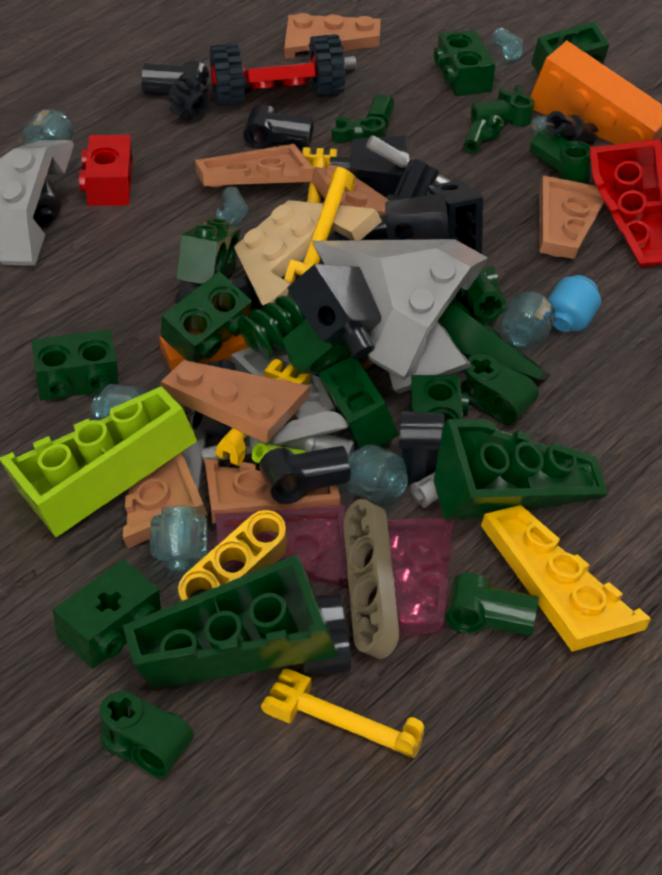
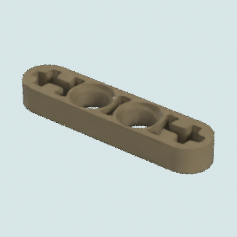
M359 499L352 503L346 511L343 524L353 638L355 647L359 651L382 659L393 652L399 640V624L387 515L381 506L367 499ZM373 549L372 558L368 565L364 567L366 556ZM377 587L375 599L368 606L369 596L373 589Z

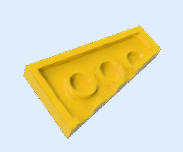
M522 505L484 514L481 527L531 595L539 596V607L572 652L646 630L651 618L640 608L633 611L620 600L623 593L610 582L603 585L588 572L590 565L578 554L574 556L566 553L559 547L560 539Z

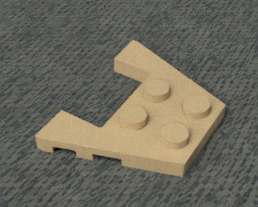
M288 200L283 205L275 208L265 221L247 232L244 239L234 246L262 305L268 302L274 303L275 299L281 295L287 296L289 292L287 287L290 283L282 279V277L286 274L291 259L300 262L305 258L323 203ZM339 205L329 236L333 232H337L350 240H361L379 225L382 220L373 208Z

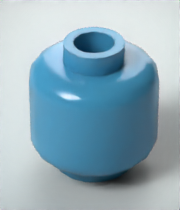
M575 275L562 278L558 281L547 299V302L549 301L552 305L550 306L551 311L550 313L548 311L547 315L551 318V321L552 317L555 319L552 325L562 332H569L571 330L580 332L585 330L590 325L602 303L598 287L591 279L585 276Z

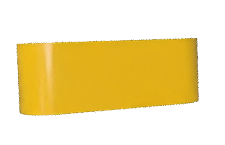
M270 510L258 511L251 515L182 577L178 586L180 601L188 599L196 590L213 589L280 560L287 548L286 526L282 517ZM265 531H270L277 535L275 540L268 543L260 542L255 538L258 534ZM232 560H238L245 564L238 572L231 573L222 569L225 563Z

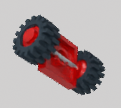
M339 35L311 36L309 42L310 60H308V64L245 69L242 66L238 43L211 45L209 51L210 73L216 105L243 103L244 83H250L251 89L274 87V80H282L283 86L307 84L306 77L312 78V87L316 96L343 94L345 89V60Z

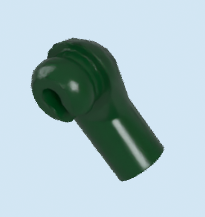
M492 115L488 119L473 122L469 127L463 147L465 151L471 154L477 153L482 142L497 138L504 128L503 120L499 116Z

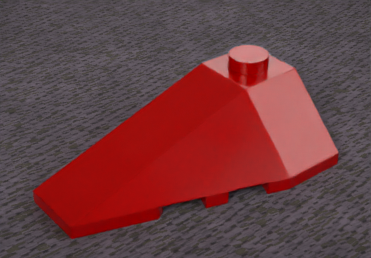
M655 139L590 147L593 181L639 267L662 265L661 140Z

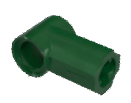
M547 128L537 132L535 138L530 142L531 153L559 171V179L584 184L589 182L591 171V146L581 141L568 142L559 135L549 132Z
M493 266L483 267L469 289L460 288L456 294L457 300L460 303H467L474 315H478L483 322L497 321L498 316L506 312V298L499 289L497 272Z
M462 573L457 575L452 582L445 621L451 628L462 633H475L482 630L485 626L532 636L539 596L493 588L488 579L482 575Z

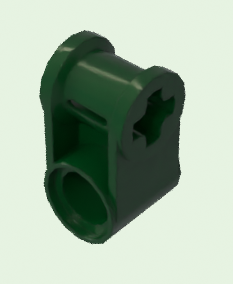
M475 354L467 358L472 367L464 369L466 380L461 385V392H468L469 405L475 406L487 413L499 423L512 425L537 401L539 397L538 388L526 375L510 369L486 354Z
M126 691L114 692L105 697L99 706V716L103 724L100 730V741L103 747L108 752L139 766L143 771L154 777H166L193 741V730L184 719L171 712L161 710L138 698L133 693Z

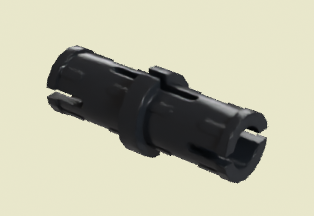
M555 111L546 119V122L554 124V126L546 125L547 130L553 134L560 135L568 142L581 141L590 145L598 138V134L591 133V131L597 132L598 128L592 123L585 122L578 115H565L562 112Z

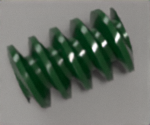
M288 292L287 296L281 295L276 298L274 303L268 302L264 304L261 310L255 309L251 311L248 317H240L237 325L246 344L268 360L273 356L270 345L278 352H283L286 348L281 340L306 320V318Z

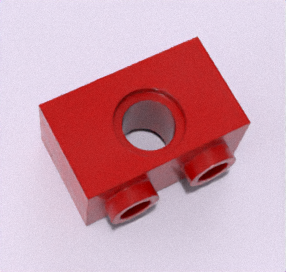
M89 135L88 149H82L81 152L82 170H79L80 191H86L87 206L130 205L133 172L131 135Z

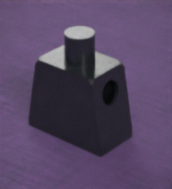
M407 136L377 137L399 151L403 150L407 153ZM359 138L351 141V157L330 156V165H337L347 169L356 178L385 198L389 194L395 193L405 170L404 167L400 168L366 148L369 138Z
M459 180L429 186L427 188V196L444 194L448 214L449 239H455L482 254L483 196Z
M444 194L385 202L386 215H380L382 222L365 236V240L388 238V240L449 239L448 214ZM401 223H407V224H408V225H406V226H399V224H401Z
M314 264L287 287L290 295L321 341L324 343H345L353 359L362 358L375 349V345L368 332L381 322L382 317L360 267Z

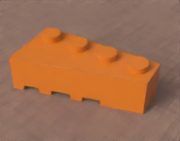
M569 41L563 43L546 58L530 95V98L535 102V111L547 116L555 111L562 112L565 115H578L585 122L592 123L598 128L597 132L591 131V133L598 134L599 138L614 144L662 138L661 103Z

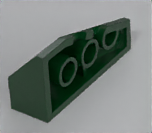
M455 298L452 299L438 319V322L452 338L451 340L461 353L470 356L486 354L514 371L545 381L551 375L509 342L505 343L502 340L501 334L479 319L475 320L477 315H474L471 310Z
M448 419L443 425L433 481L445 520L484 518L485 513L522 505L526 510H533L603 498L608 495L596 456L557 443L547 446L530 440V434L520 431L510 434L496 429V423L484 419Z

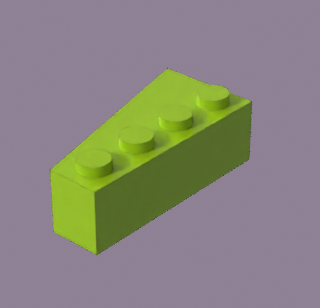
M160 386L111 408L110 416L91 421L89 418L73 425L75 431L54 441H51L49 436L33 443L34 450L18 457L11 452L0 457V461L18 492L52 534L58 537L196 443L197 439L183 408Z

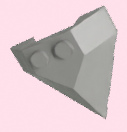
M39 140L14 148L0 158V262L3 265L36 266L45 233L34 221L33 215L46 175L65 174L74 146L71 140Z
M455 239L313 241V246L325 265L360 267L382 317L381 322L368 332L375 345V349L367 356L371 362L402 380L406 379L425 352L427 335L459 289L468 290L488 262V257Z

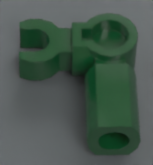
M515 85L514 92H508L504 87H499L497 101L472 104L471 122L488 119L490 116L496 115L503 120L504 125H507L508 122L518 126L529 125L533 121L535 102L532 98L524 95L523 88L520 85Z
M376 94L365 119L358 118L357 121H352L346 117L336 118V128L331 130L332 141L344 143L359 138H370L372 135L386 137V129L395 106L394 99L390 95Z

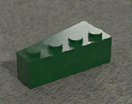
M298 554L122 625L133 664L151 690L339 657L313 585Z

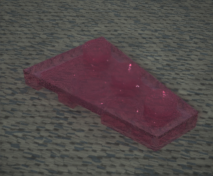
M345 505L270 510L279 514L285 521L287 548L282 558L277 562L298 554L310 580L349 588L343 527L346 514ZM258 511L215 514L217 545ZM265 531L258 534L255 539L268 543L275 540L277 535L273 532ZM232 560L228 562L232 564L245 566L243 562L238 560Z
M454 519L387 520L399 634L441 631L445 616L448 585L447 569L451 553L450 537Z

